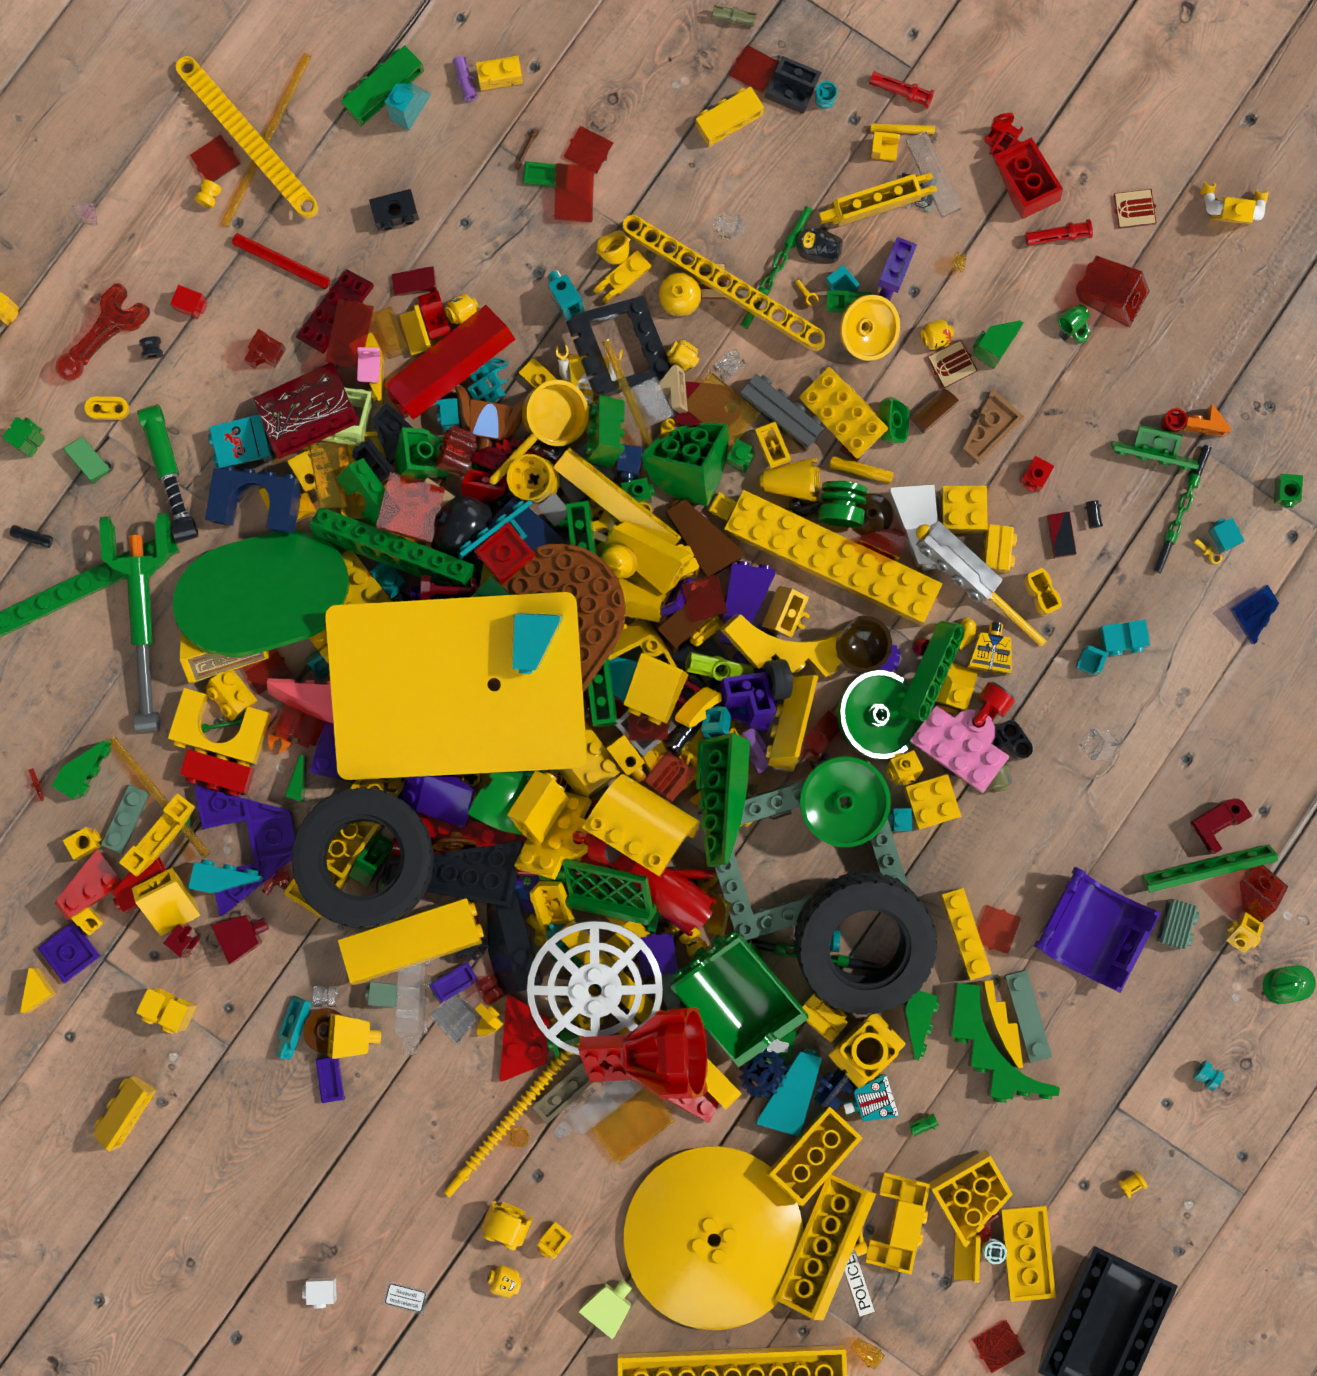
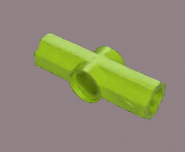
M690 652L685 662V670L687 672L714 677L719 681L727 677L754 674V667L752 665L725 660L720 656L712 657ZM723 665V669L720 672H715L717 666Z

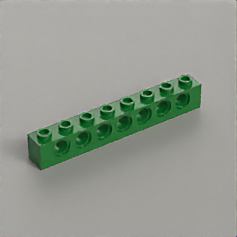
M321 506L309 523L315 536L323 538L333 545L420 578L422 575L431 576V582L440 586L471 587V578L478 579L474 565Z

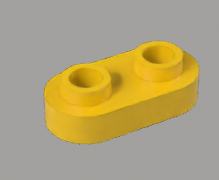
M95 396L89 398L84 406L86 414L95 420H122L130 412L129 404L121 397ZM96 406L101 407L99 412H94ZM122 406V411L116 413V408Z

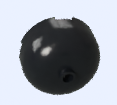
M458 496L446 502L438 511L432 525L431 537L436 550L458 558L459 553H461L459 548L468 541L474 543L478 540L479 537L477 535L485 529L487 523H491L492 514L490 507L471 496ZM474 550L462 558V560L466 561L475 554Z

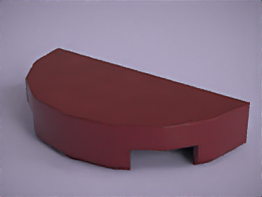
M487 446L473 453L469 461L497 471L508 457L500 449Z

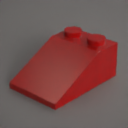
M1032 137L993 155L1010 199L1022 219L1061 201L1063 188Z

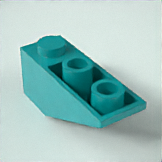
M202 859L201 863L194 862L188 888L207 893H218L262 881L264 877L258 876L259 871L245 868V872L236 871L237 866L223 864V868L214 866V861Z

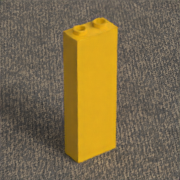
M466 898L338 940L350 984L356 985L482 944L481 937H484L481 924H476L474 916L478 915L474 902L470 903Z

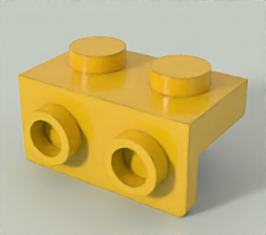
M234 670L216 675L210 679L206 686L208 696L215 700L222 714L228 717L230 721L236 720L239 714L246 711L247 706L252 707L258 701Z
M539 881L530 891V900L533 903L541 930H547L549 928L548 924L551 923L567 924L571 919L574 920L571 908L567 907L566 900L568 898L562 881Z

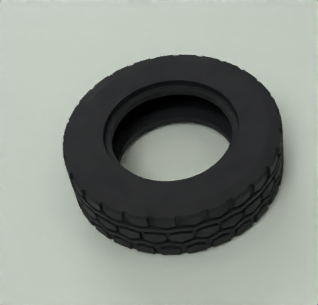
M373 788L347 789L325 798L323 802H319L306 815L295 835L291 858L293 875L298 889L306 902L318 914L334 923L358 929L377 928L392 923L407 915L419 903L430 884L434 869V849L427 827L415 810L397 796ZM357 822H374L388 828L395 836L400 848V866L395 878L386 888L368 896H354L343 892L333 882L327 868V853L332 840L342 829Z
M858 871L852 874L840 875L839 878H833L826 882L823 887L818 888L813 893V896L809 897L804 904L803 911H800L797 919L798 924L795 925L794 950L797 962L807 983L815 991V994L836 1009L840 1008L841 1011L851 1014L854 1012L860 1015H868V1013L877 1014L883 1013L886 1010H892L899 1007L898 1005L901 1003L904 1004L911 999L912 995L922 988V984L927 981L931 974V968H933L936 959L935 953H937V940H935L937 935L933 920L917 895L907 885L897 881L892 876L870 871V873ZM867 910L879 911L891 916L898 923L900 942L896 954L886 966L873 973L858 975L845 972L832 962L830 956L831 939L834 931L844 919L857 912Z

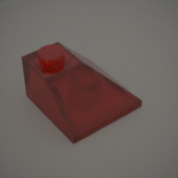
M885 529L861 535L858 544L898 562L908 537L904 536L905 533L899 529Z
M1264 865L1248 868L1240 881L1242 909L1258 921L1263 922L1277 910L1288 886Z

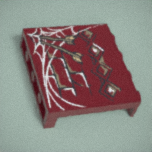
M333 362L253 397L269 441L279 459L360 423Z

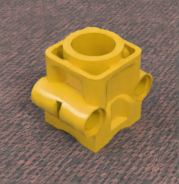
M870 1013L867 1017H864L828 1054L841 1070H846V1076L859 1089L885 1069L906 1045L893 1029L889 1030L887 1028L889 1025L878 1013ZM865 1038H874L878 1043V1054L871 1061H860L856 1052L857 1045Z

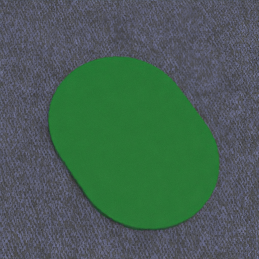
M295 530V534L270 532L226 544L201 555L183 572L173 594L174 617L184 637L196 645L198 649L209 654L215 653L225 655L226 657H244L300 642L325 629L326 611L331 606L344 605L350 586L347 566L341 554L332 544L323 538L303 531Z

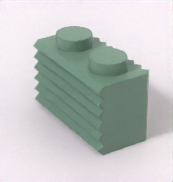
M1168 899L1156 942L1186 950L1187 946H1191L1194 934L1191 933L1193 924L1196 925L1199 919L1198 906L1175 899Z

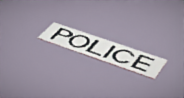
M853 1249L845 1268V1273L859 1316H863L875 1311L855 1250Z

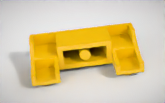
M883 1173L879 1195L896 1199L888 1242L870 1239L865 1259L866 1263L912 1275L917 1246L921 1247L923 1242V1233H920L922 1224H926L928 1211L925 1208L930 1188L929 1183L891 1173Z

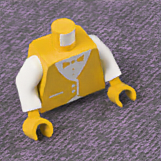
M1204 181L1200 194L1204 196L1206 210L1211 214L1210 220L1251 225L1253 220L1260 221L1264 217L1268 190L1265 193H1261L1257 188L1254 200L1232 197L1215 198L1216 184L1212 183L1210 186Z
M566 344V351L560 353L557 345L556 355L559 357L558 366L563 381L575 385L583 393L588 406H590L593 402L594 394L588 380L594 378V375L586 376L581 360L586 358V356L579 357V355L569 354V348ZM613 347L609 357L603 356L612 381H615L618 378L619 360L623 356V350L621 349L620 356H614Z

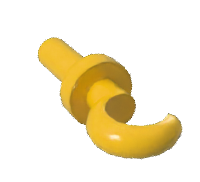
M1197 538L1194 540V543L1203 550L1202 553L1209 555L1211 563L1218 564L1221 562L1222 555H1219L1218 561L1215 562L1213 560L1214 552L1211 550L1212 547L1210 545H1204Z

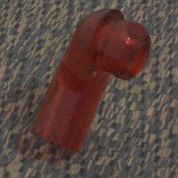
M998 1212L991 1216L979 1233H976L980 1236V1241L987 1242L990 1240L991 1224L1001 1218Z

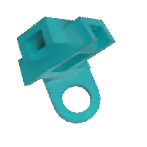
M494 357L470 375L475 383L467 389L474 400L485 398L487 402L495 403L498 398L506 396L501 386L507 380L501 381L497 373L508 367L509 362L507 360ZM487 379L489 380V382H490L491 385H492L491 388H490L489 384H488L487 381H486ZM475 387H476V389L478 390V392L480 393L479 396H478V394L476 393V391L474 390Z

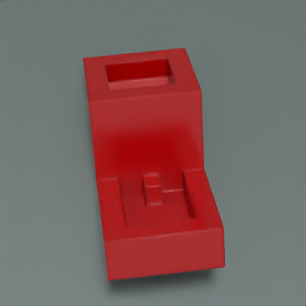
M439 291L418 296L430 339L449 334L451 330Z

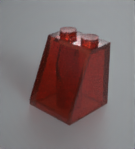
M1097 255L1093 262L1088 264L1083 280H1080L1076 287V294L1081 303L1129 328L1150 292L1142 271Z

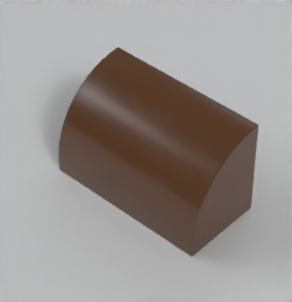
M943 388L909 418L924 434L957 405L959 399Z

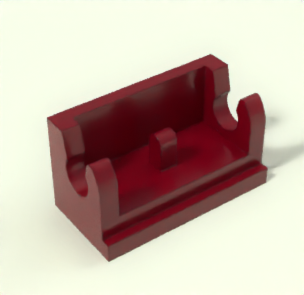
M178 924L163 944L180 958L189 957L192 954V949L199 942L200 937L196 936L191 942L192 937L187 935L190 934L192 927L189 924Z

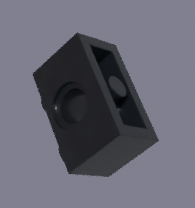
M411 189L369 199L377 230L389 231L394 226L401 224L408 226L419 220ZM394 208L400 209L397 215L389 214Z

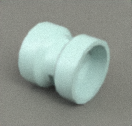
M990 1238L982 1244V1254L990 1263L1000 1264L1006 1259L1007 1249L999 1240Z

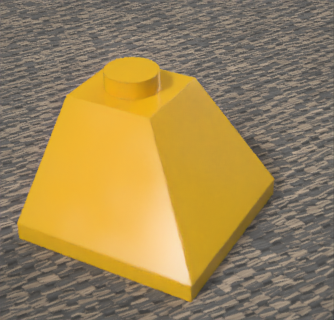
M952 663L935 703L959 710V712L967 710L974 691L978 671Z

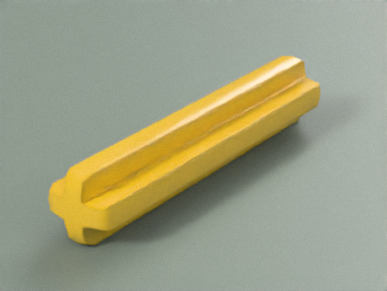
M833 456L829 466L831 469L888 484L893 479L892 471Z

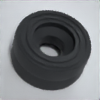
M785 659L766 661L763 672H766L773 700L790 698L793 682L788 662Z

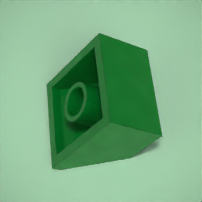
M1019 320L990 326L987 332L982 330L972 346L975 348L973 356L995 369L1024 322Z

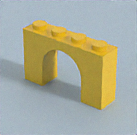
M184 688L168 739L174 741L173 745L185 749L187 745L195 747L194 751L206 755L208 751L216 753L215 757L227 761L229 757L237 759V764L247 767L250 766V763L257 765L272 714L247 706L238 734L228 742L213 743L205 736L201 729L202 718L209 696Z

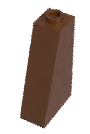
M685 499L681 502L676 500L668 505L669 509L666 510L667 517L677 533L682 536L681 539L685 546H690L694 558H696L699 568L707 580L732 566V563L735 564L745 557L742 549Z

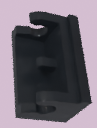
M369 437L352 451V457L355 461L364 458L383 487L397 477L396 471Z

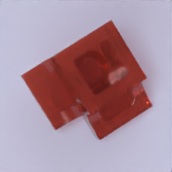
M257 329L247 347L249 351L244 360L247 365L255 369L263 363L276 367L286 348L283 343L270 337L264 331Z

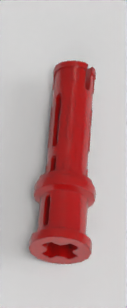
M873 71L869 81L870 85L906 97V100L910 103L914 101L925 105L926 109L929 108L935 90L928 91L918 87L916 83L912 85L906 84Z
M1090 219L1075 224L1068 222L1063 227L1025 233L1027 246L1066 239L1072 242L1077 238H1093V228Z

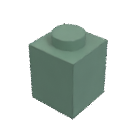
M370 982V986H366L365 1000H368V1005L397 1007L400 984Z

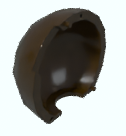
M858 616L839 635L836 641V650L839 659L846 667L855 672L867 673L879 669L887 662L892 653L893 641L890 630L884 622L872 616Z

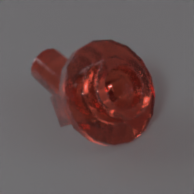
M279 868L276 874L268 879L261 891L265 895H269L275 885L281 889H286L287 884H290L288 871Z

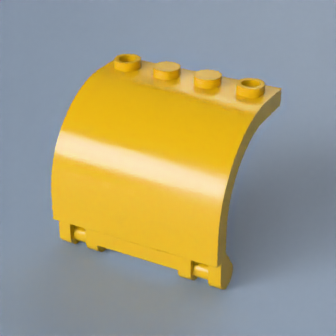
M621 774L600 798L582 828L656 875L661 876L687 836L695 837L701 822L630 777Z

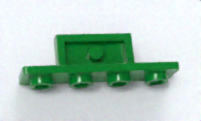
M1139 425L1133 445L1112 441L1111 443L1112 449L1119 455L1127 456L1129 453L1136 455V458L1144 461H1149V458L1158 460L1159 464L1170 466L1172 463L1188 471H1191L1192 468L1198 469L1199 467L1197 460L1177 455L1183 437L1182 434Z

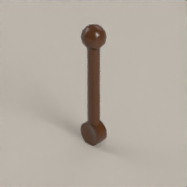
M536 129L530 131V138L514 168L517 170L520 169L533 139L538 136Z

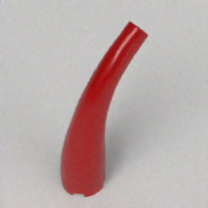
M623 853L612 864L619 871L647 876L652 904L656 905L658 913L687 936L693 935L691 930L695 927L700 930L713 913L709 908L711 904L713 906L716 905V900L687 878L668 868H665L661 876H658ZM632 882L637 888H642L640 883Z

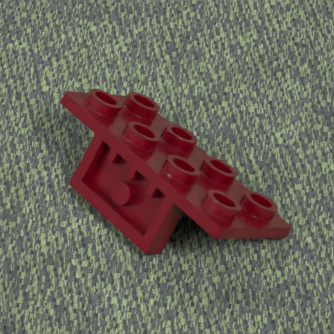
M346 269L301 328L296 338L322 354L327 351L335 339L343 346L349 348V344L356 339L374 315L362 303L374 288V284Z

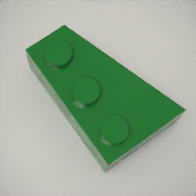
M599 395L596 401L590 405L589 414L592 415V419L587 427V434H590L589 441L586 442L584 452L587 454V462L612 468L625 450V445L620 444V437L625 435V430L621 429L622 422L624 423L625 401Z

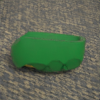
M894 397L884 398L878 405V417L888 427V430L881 436V439L886 443H904L907 440L909 431V408Z

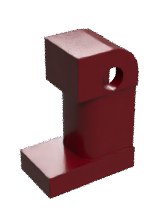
M1233 798L1220 803L1191 821L1190 824L1209 854H1216L1222 850V847L1214 835L1231 824L1233 826L1241 824L1252 817V814L1242 800Z

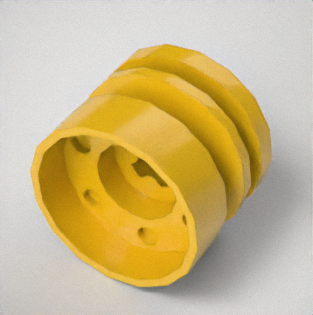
M525 454L517 457L510 464L507 471V484L510 491L516 497L541 504L553 493H557L560 487L559 472L553 468L554 464L535 454ZM535 476L540 477V478L537 480V481H538V484H534V483H533V482L535 481V478H534Z

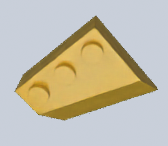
M986 1150L929 1182L933 1195L965 1248L975 1234L984 1228V1224L991 1216L995 1215L1013 1195L994 1160Z

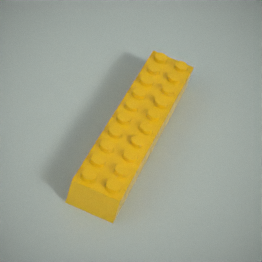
M743 490L724 529V534L919 626L924 624L943 584Z
M844 1345L619 1353L617 1357L618 1376H847V1357Z

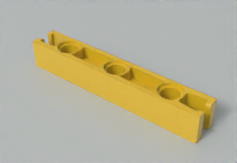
M571 448L565 451L553 467L620 522L627 521L673 545H676L682 537Z

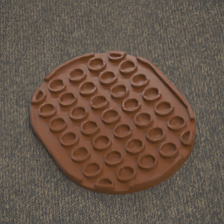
M570 544L539 546L532 550L536 557L501 585L512 595L569 592L574 595L577 601L582 689L584 693L621 637L626 617L624 593L612 569L591 551ZM491 678L488 681L487 685L491 691L500 689L501 683L497 678Z

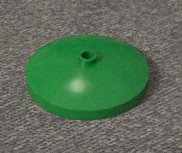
M871 671L854 678L843 690L837 708L838 725L845 741L857 753L872 759H887L894 757L897 753L905 752L912 745L910 740L921 727L922 721L906 718L901 714V705L910 687V684L902 677L888 671Z
M835 757L820 763L806 777L800 792V811L808 829L823 842L837 847L858 846L871 840L881 831L890 812L891 798L885 779L874 766L854 757ZM841 797L847 798V803L845 805H841Z

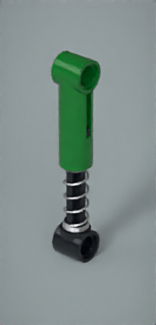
M159 404L137 410L158 480H162V484L165 485L166 489L164 492L168 495L167 502L171 505L170 512L173 513V521L170 525L174 539L177 543L197 538L199 533L196 523L185 509V501H183L181 496L183 492H180L178 486L180 483L176 479L179 475V470L165 427L166 422L163 411Z

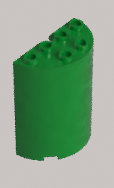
M732 931L723 937L720 934L714 937L708 947L705 949L704 947L699 948L693 954L694 958L672 976L674 980L670 988L688 1008H698L703 1026L738 1067L768 1048L774 1040H779L809 1018L808 1013L740 933Z

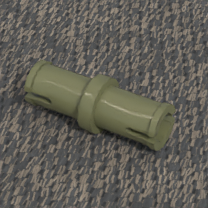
M714 5L712 19L729 21L733 25L739 23L754 27L756 13L738 10V7H733L732 9Z

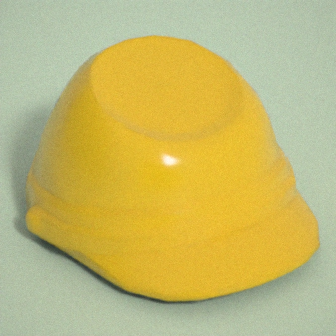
M621 230L606 234L598 240L596 253L609 264H621L628 258L630 238Z

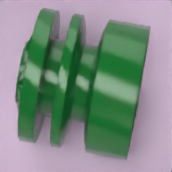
M849 481L823 482L822 490L825 492L821 493V499L830 503L819 506L818 521L837 527H862L865 510L856 506L866 504V498L862 496L867 495L868 488Z

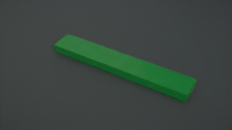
M1270 844L1145 874L1141 876L1142 883L1148 892L1151 893L1277 862L1278 854Z

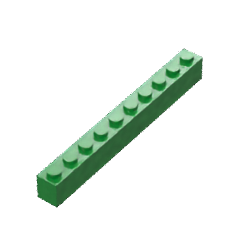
M589 502L566 504L571 545L582 547L596 554L592 513ZM608 657L588 686L594 727L618 725L610 658Z

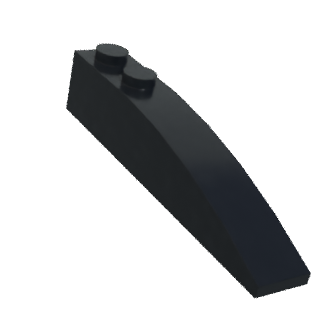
M515 884L511 908L487 903L488 954L500 996L527 990L528 975L532 962L536 957ZM538 966L534 985L542 986L543 981Z

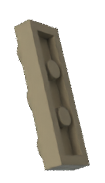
M583 1062L532 1107L546 1124L593 1083L588 1079Z

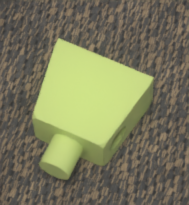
M621 1280L615 1289L605 1284L579 1308V1313L613 1340L631 1307V1303L625 1297L632 1287L624 1280Z

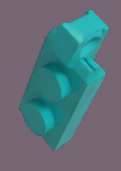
M295 995L292 996L277 1036L280 1041L275 1053L276 1056L291 1060L312 1002Z

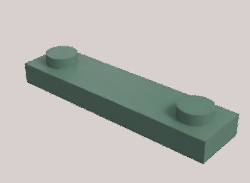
M1027 970L1004 976L1029 1063L1052 1057Z

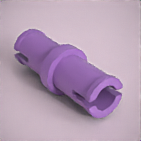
M456 57L452 62L458 76L456 78L457 83L461 86L464 100L467 102L473 101L478 97L473 84V74L469 72L466 57Z

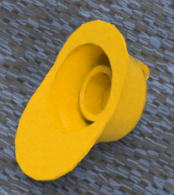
M600 543L596 546L597 556L612 569L617 578H629L635 573L637 559L631 549L624 545Z

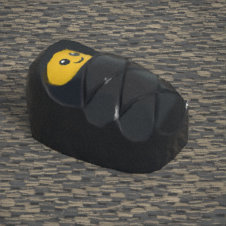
M807 228L798 234L796 248L800 257L808 261L832 264L839 260L843 242L840 237L827 231Z

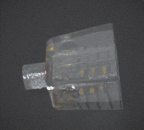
M476 991L472 992L466 999L458 993L430 1011L428 1015L451 1041L458 1045L479 1019L480 1015L475 1008L484 1000Z

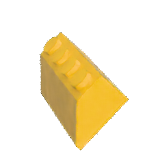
M818 676L792 677L793 688L791 697L784 699L783 704H778L775 717H779L778 725L773 724L770 737H774L773 745L768 744L765 756L769 758L768 766L794 772L799 759Z

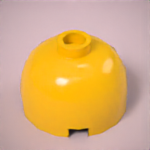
M674 273L663 280L659 288L658 297L662 308L668 314L674 317L688 316L698 309L701 303L702 292L699 283L694 277L686 273Z

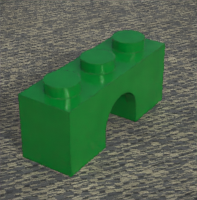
M364 458L347 465L336 477L348 496L356 492L362 494L366 502V508L361 515L368 525L380 529L389 525L399 513V508Z

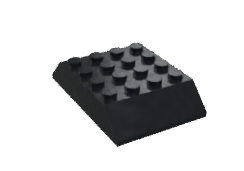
M1093 1246L1080 1263L1045 1341L1038 1373L1044 1376H1139L1178 1285L1097 1246Z

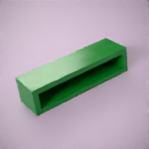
M406 45L401 49H396L391 54V58L385 63H380L375 68L374 73L369 77H364L359 82L358 87L353 91H348L343 96L341 103L344 110L362 127L386 105L385 101L395 84L412 83L424 72L422 62Z

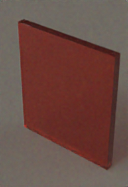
M390 472L375 528L431 544L437 524L435 518L440 511L445 488Z

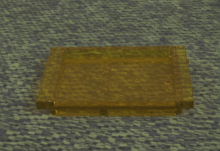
M643 1088L591 1129L601 1141L603 1147L606 1148L615 1162L619 1164L675 1120L660 1099L646 1088Z

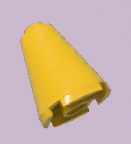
M817 457L765 469L764 474H760V487H764L765 492L809 501H818L819 497H815V492H820V469L815 467L814 463L818 462Z

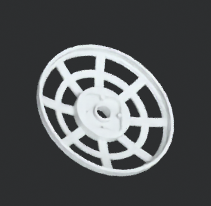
M580 922L560 930L548 939L538 951L528 975V1004L539 1029L558 1047L580 1055L579 1048L572 1047L556 1037L564 1028L584 1037L609 1036L622 1030L624 1027L633 1031L638 1027L632 1019L639 1009L642 994L656 993L650 1016L659 1011L662 1002V977L652 951L632 931L610 922ZM590 929V943L578 945L568 950L565 954L555 944L571 933ZM599 929L617 932L634 943L624 953L612 945L599 943ZM549 950L558 961L550 973L548 986H536L534 981L538 966ZM590 950V963L578 968L570 960L572 956ZM599 950L610 952L620 959L612 967L599 963ZM640 950L643 951L651 964L655 976V984L642 985L639 971L631 960ZM626 965L633 974L635 985L621 984L618 973ZM564 966L572 974L568 986H554L560 968ZM598 984L602 989L601 993L598 996L590 995L588 992L590 985ZM635 994L633 1006L626 1015L618 1007L621 996ZM534 995H548L551 1010L558 1020L550 1029L545 1026L538 1014ZM555 995H567L573 1006L564 1016L557 1007ZM579 1013L590 1017L591 1031L581 1029L570 1022ZM612 1013L620 1021L611 1028L600 1030V1017Z

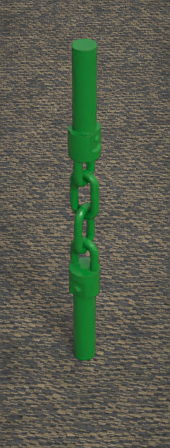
M807 206L804 207L794 228L783 242L785 247L775 257L770 275L764 278L758 288V291L768 296L773 287V279L777 271L783 269L788 259V251L790 248L794 249L797 236L802 231L813 211ZM781 255L782 258H785L779 267V265L775 264ZM766 281L768 284L770 283L768 289L763 287ZM763 301L757 302L754 307L759 309ZM747 312L740 326L748 329L755 316Z

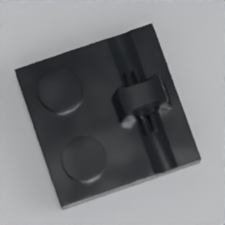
M711 636L699 646H694L689 641L671 655L677 666L688 674L687 678L690 682L700 689L714 677L690 673L685 670L686 658L690 652L712 657L720 656L725 660H730ZM723 665L717 666L715 672H720L723 669Z

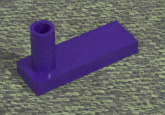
M899 237L896 238L878 282V286L881 287L878 296H882L890 301L893 292L898 293L917 244Z

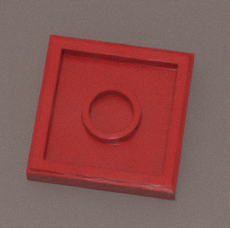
M509 522L474 550L501 584H504L536 557L535 553Z

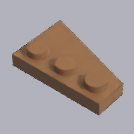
M992 389L966 441L963 451L980 465L1024 420V416Z

